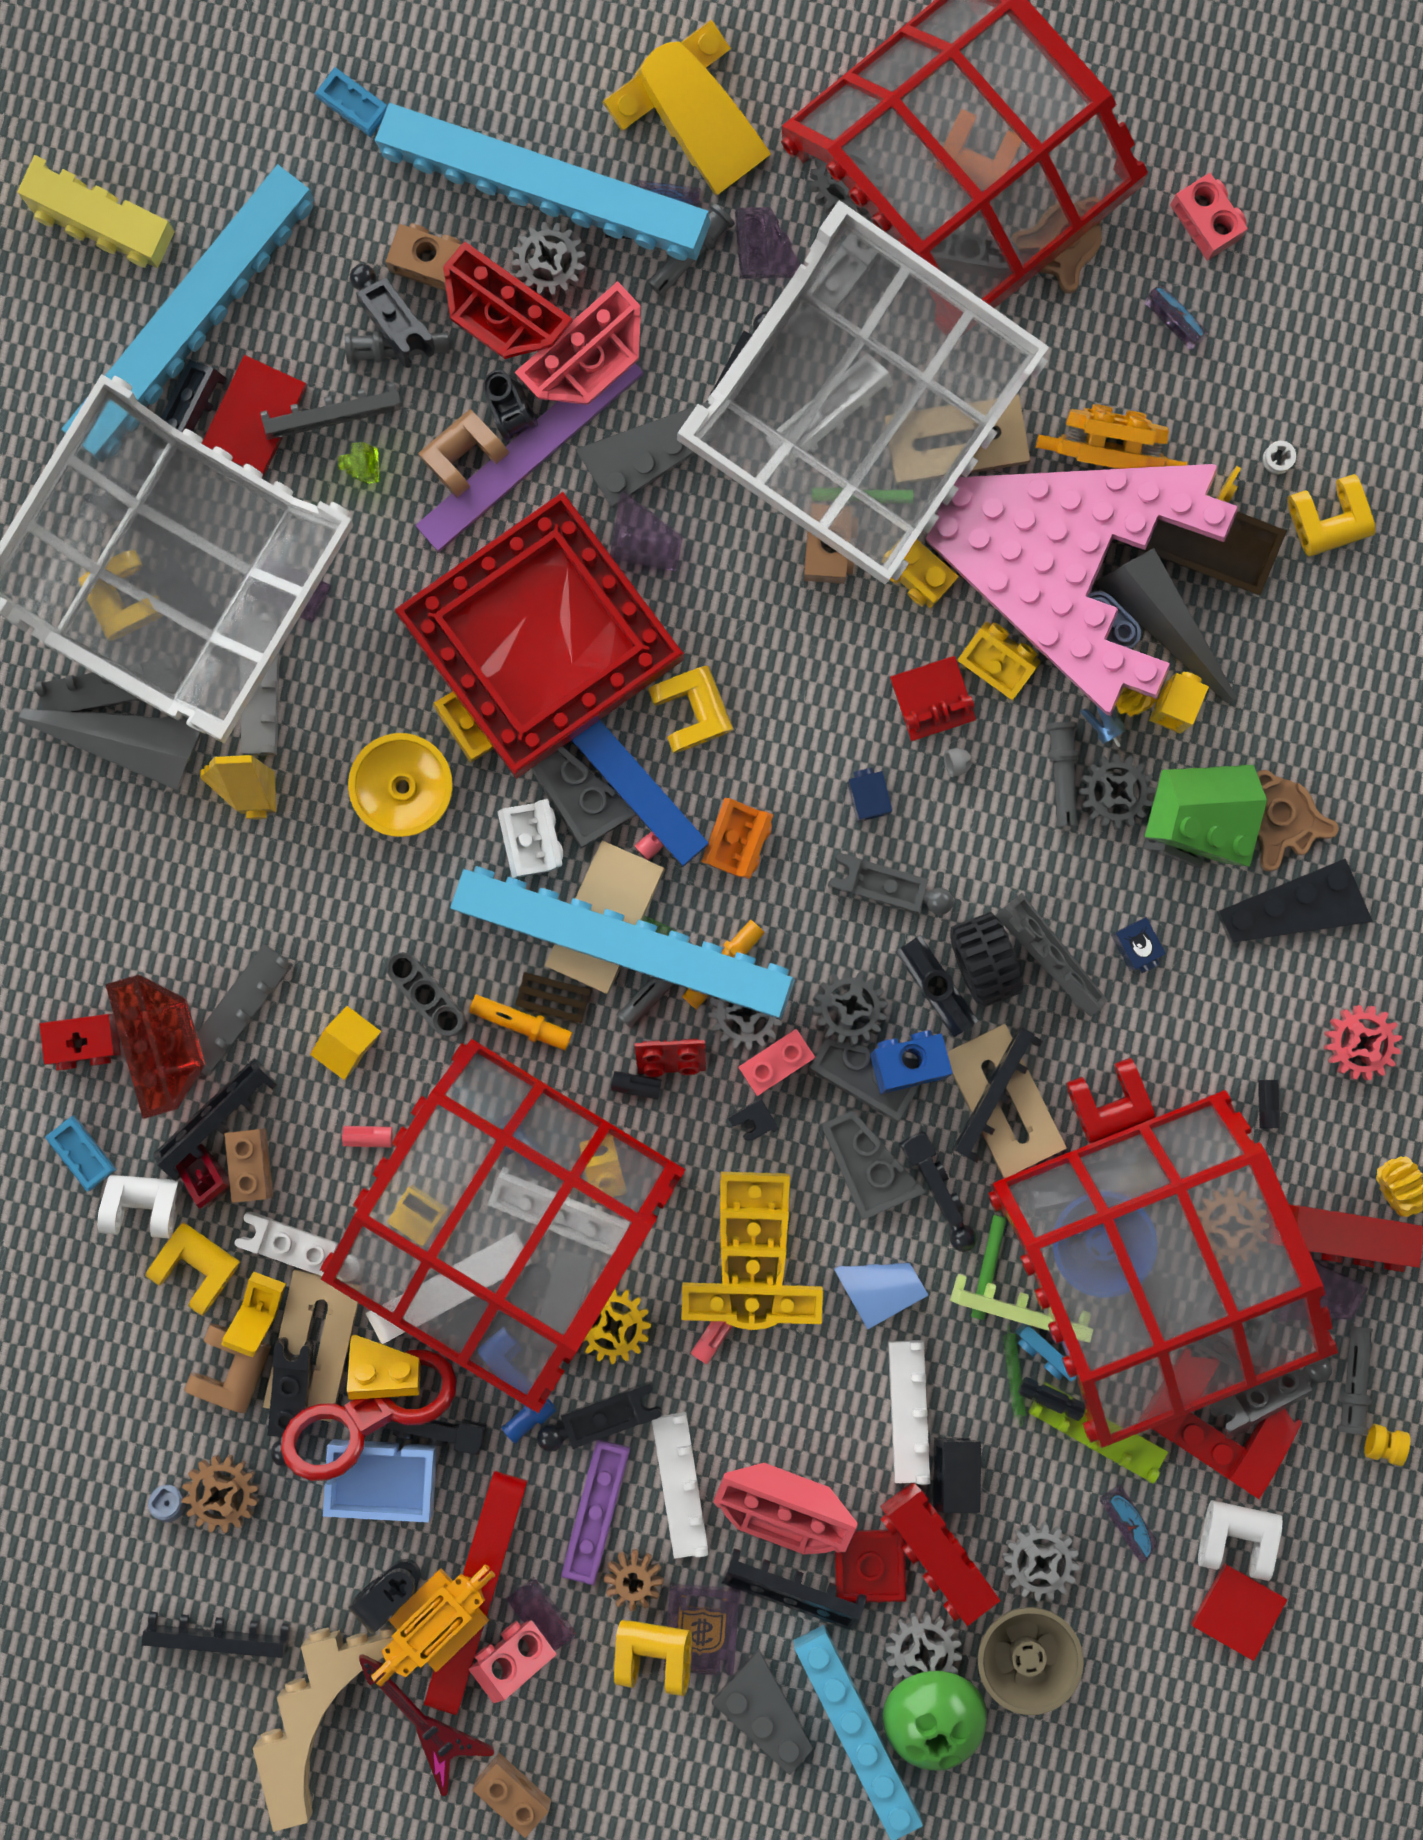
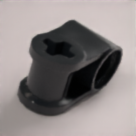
M496 370L490 372L484 379L483 391L501 436L506 441H510L514 434L528 427H537L536 415L528 403L520 382L504 371ZM508 382L506 393L498 396L500 386Z

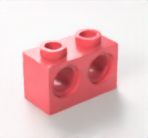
M1211 172L1178 192L1170 204L1207 261L1241 240L1248 229L1244 214L1239 208L1233 207L1227 198L1228 192L1226 187L1219 179L1215 180ZM1201 195L1206 197L1210 205L1200 206L1195 201V196ZM1213 224H1223L1228 229V234L1221 235L1217 233Z
M794 1029L740 1065L738 1069L756 1096H759L816 1057L798 1030Z
M532 1620L519 1624L518 1621L513 1622L500 1633L503 1639L495 1646L491 1643L474 1656L477 1662L469 1668V1671L493 1703L506 1700L557 1655ZM520 1639L525 1640L528 1644L529 1651L527 1656H523L518 1649ZM494 1661H497L502 1666L503 1675L501 1679L496 1678L492 1672Z

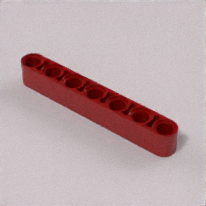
M498 1471L493 1472L462 1574L472 1578L484 1565H487L490 1569L480 1578L481 1580L491 1570L494 1572L495 1577L481 1588L485 1601L478 1608L486 1617L528 1481ZM484 1626L437 1672L433 1670L423 1706L457 1716L469 1679V1668L473 1665Z

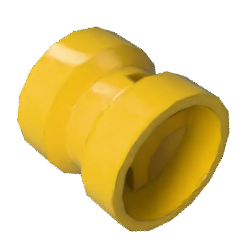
M1372 1424L1365 1441V1457L1374 1460L1384 1458L1392 1465L1403 1466L1409 1454L1410 1434L1401 1430L1391 1432L1385 1426Z

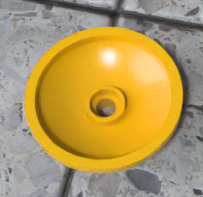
M393 733L373 740L357 755L349 773L348 791L355 812L370 828L388 836L409 837L428 830L441 819L452 797L453 780L448 762L431 742L413 734ZM408 782V792L404 794L399 793L397 790L398 784Z

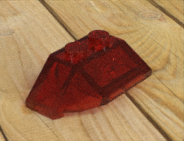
M140 974L105 984L142 1118L147 1119L177 1110L205 1067L187 998Z

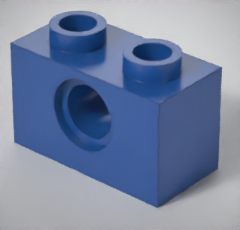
M931 1030L911 1035V1041L898 1043L897 1038L877 1043L878 1048L870 1054L880 1095L944 1080L953 1074L942 1033L932 1035ZM909 1052L917 1057L918 1067L916 1069L907 1068L903 1064V1053Z

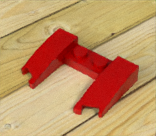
M1189 1346L1182 1347L1172 1366L1183 1404L1198 1398L1219 1358L1209 1353V1356L1189 1354ZM1163 1378L1137 1417L1138 1420L1143 1421L1172 1409ZM1285 1408L1260 1421L1244 1446H1241L1232 1439L1226 1438L1225 1434L1191 1412L1151 1429L1260 1500L1286 1456L1302 1422L1299 1418L1293 1421Z

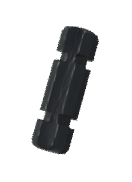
M1024 1377L1019 1386L1018 1393L1021 1396L1030 1400L1034 1398L1036 1403L1060 1414L1065 1412V1415L1071 1419L1080 1421L1085 1413L1086 1407L1083 1402L1075 1398L1070 1400L1068 1395L1044 1384L1040 1386L1037 1381L1029 1377Z

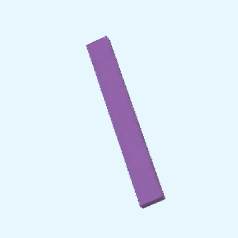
M635 363L589 405L556 402L537 419V427L526 428L506 446L509 454L498 464L493 463L491 460L467 480L470 485L469 489L458 498L453 494L448 496L415 525L416 528L440 553L644 375L643 371Z

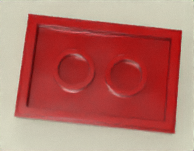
M244 355L201 444L211 450L215 446L225 450L233 456L232 462L242 468L245 464H249L263 473L262 477H264L283 437L267 440L260 412L267 410L270 418L292 414L290 405H299L306 391L307 384Z

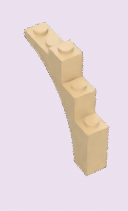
M393 1625L380 1629L381 1634L367 1637V1633L346 1638L347 1643L344 1644L340 1630L330 1633L329 1628H323L309 1633V1638L301 1645L309 1682L306 1683L305 1678H300L285 1684V1688L277 1696L285 1732L282 1733L280 1728L261 1734V1739H258L253 1747L273 1832L308 1823L313 1814L309 1790L310 1756L320 1722L340 1690L363 1671L359 1662V1655L364 1654L376 1661L384 1658L382 1650L393 1640L391 1636L397 1631Z

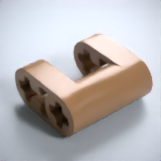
M469 409L422 449L418 455L434 475L458 498L470 488V485L452 464L474 445H477L495 464H498L505 458L509 451L485 423Z
M210 1323L203 1341L211 1346L234 1354V1359L225 1382L192 1372L184 1391L238 1413H246L270 1353L271 1346L262 1341L254 1357L239 1353L221 1344L228 1328Z

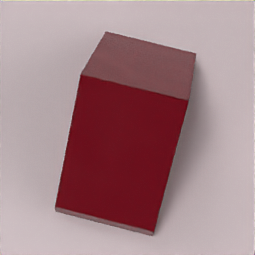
M201 1143L197 1147L201 1149L204 1155L199 1160L189 1153L175 1166L199 1209L210 1207L230 1190L229 1175Z

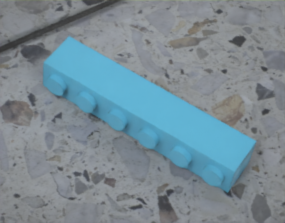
M823 1624L794 1639V1649L890 1840H897L922 1827L920 1814L825 1625Z

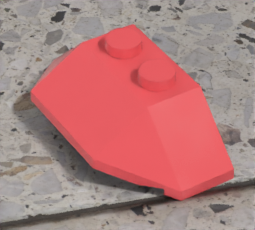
M617 281L573 320L552 347L539 350L516 370L515 374L538 399L589 405L639 360L640 304Z
M760 1463L725 1473L713 1501L738 1530L801 1554H821L836 1551L837 1553L846 1552L858 1524L830 1487L767 1463Z

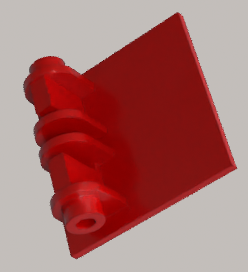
M955 656L890 676L911 742L976 721L973 711L975 709L971 695L968 696Z
M695 1038L681 1039V1041L674 1039V1041L669 1042L667 1040H663V1042L657 1040L634 1043L637 1074L659 1077L664 1075V1073L679 1072L681 1075L690 1076L699 1073V1071H706L705 1040Z

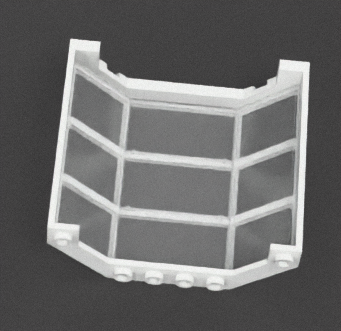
M839 200L818 230L817 237L810 248L811 251L805 259L809 265L807 267L803 264L799 266L786 288L716 389L707 399L708 403L711 404L710 407L706 409L704 406L697 404L679 430L677 441L880 582L886 584L891 577L898 580L909 563L904 558L921 531L927 534L930 532L939 518L934 512L941 502L947 506L959 489L954 486V483L961 474L967 478L978 462L973 457L980 446L986 450L998 432L992 428L1030 375L1037 378L1048 362L1043 355L1049 347Z
M101 374L0 541V615L3 619L24 632H27L29 627L33 628L34 630L31 635L51 649L178 721L181 715L187 717L186 724L204 734L206 733L225 744L353 527L352 519L348 517L350 512L334 502H331L328 506L320 501L318 506L294 498L292 496L293 491L278 481H275L273 485L261 479L263 473L251 465L245 464L242 468L231 461L233 456L217 446L211 450L201 444L203 439L188 429L180 432L138 402L134 393L131 392L133 387L123 379L114 376L111 380Z

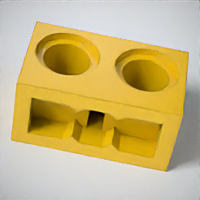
M1185 671L1182 674L1176 673L1164 683L1149 721L1181 734L1194 724L1209 686L1202 684V678Z

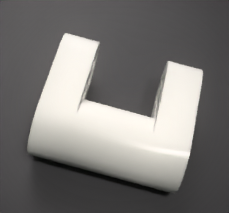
M110 1175L98 1212V1232L118 1235L126 1208L153 1210L150 1223L151 1237L170 1239L181 1202V1181Z
M1211 1500L1207 1509L1199 1547V1566L1218 1570L1221 1565L1226 1538L1230 1536L1254 1542L1249 1566L1250 1577L1270 1581L1274 1572L1281 1538L1282 1516Z

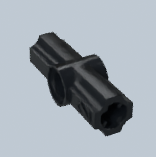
M921 935L895 951L919 986L922 996L929 1001L953 1038L978 1022V1019L955 987L951 976L942 968ZM932 977H940L946 984L945 992L941 996L932 995L928 990V982Z

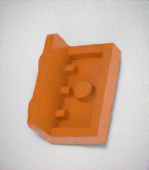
M724 798L708 841L709 845L705 849L701 862L731 875L750 879L752 873L759 866V854L763 843L771 833L773 814L759 811L731 798Z

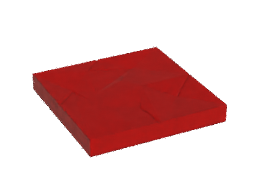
M564 492L558 494L394 609L399 620L516 779L684 661V653Z

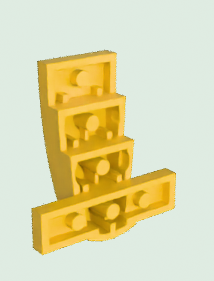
M709 20L681 42H669L655 48L642 62L635 73L636 76L604 99L602 103L621 131L655 107L671 137L676 138L691 165L697 167L714 195H718L770 156L771 153L741 110L706 69V67L731 49L713 20Z
M720 1173L722 1284L682 1282L681 1320L724 1321L731 1326L747 1330L766 1329L777 1325V1323L822 1324L823 1287L783 1285L789 1218L790 1174Z

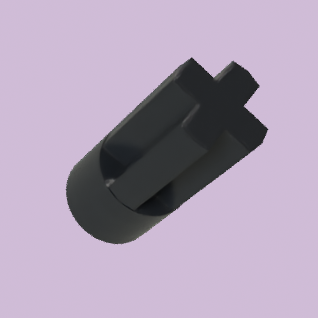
M614 1071L610 1091L658 1100L662 1080Z
M1279 1079L1258 1080L1259 1128H1281Z

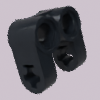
M400 1559L380 1577H376L348 1606L349 1610L371 1635L381 1628L412 1596L421 1578V1570L418 1564L410 1559ZM404 1579L405 1581H403V1582L399 1585V1587H398V1585L394 1582L395 1580H396V1581H400V1580Z

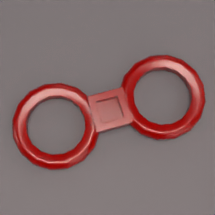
M427 1349L404 1352L418 1357L420 1365L435 1369L442 1378V1389L438 1397L429 1405L420 1409L399 1407L390 1397L354 1399L344 1406L336 1403H320L303 1409L290 1420L282 1435L281 1452L285 1464L297 1476L310 1481H328L344 1475L357 1463L364 1450L365 1437L391 1421L402 1425H422L437 1419L450 1407L456 1395L457 1377L452 1365L441 1354ZM321 1419H333L343 1423L349 1429L350 1440L344 1454L337 1460L325 1465H313L303 1461L297 1455V1439L302 1430L308 1425Z

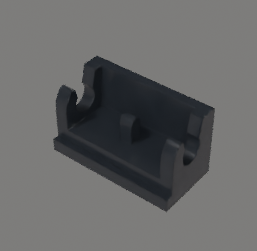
M762 1098L728 1116L732 1126L743 1124L745 1120L751 1119L745 1124V1128L751 1129L754 1127V1129L743 1135V1138L748 1141L755 1140L770 1130L773 1133L779 1130Z
M934 1437L933 1508L942 1513H980L981 1441L970 1440V1438Z

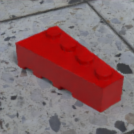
M1289 1204L1310 1255L1311 1251L1322 1253V1260L1342 1263L1343 1256L1353 1258L1352 1264L1374 1268L1375 1261L1384 1262V1269L1405 1272L1406 1266L1420 1268L1423 1248L1422 1225ZM1266 1207L1264 1223L1269 1224V1228L1263 1229L1262 1235L1267 1239V1243L1284 1246Z

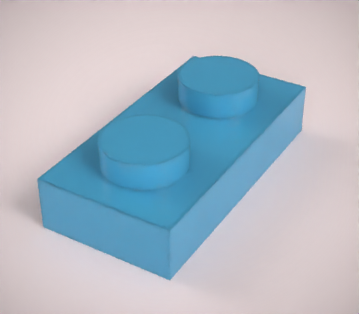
M1024 1323L1018 1327L1015 1332L1022 1338L1018 1344L1032 1357L1037 1353L1043 1356L1048 1361L1044 1368L1060 1381L1065 1376L1071 1382L1076 1378V1376L1072 1378L1068 1376L1062 1361L1064 1356L1035 1330Z

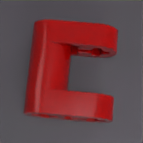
M1132 1058L1114 1063V1070L1125 1097L1098 1108L1083 1077L1066 1082L1070 1100L1090 1144L1155 1118L1152 1104Z

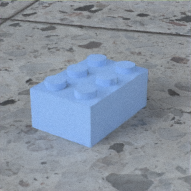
M333 1439L327 1445L326 1464L337 1460L344 1454L349 1445V1440ZM364 1441V1450L357 1463L344 1475L328 1480L325 1483L323 1517L429 1523L433 1517L437 1446L406 1443L399 1450V1443Z

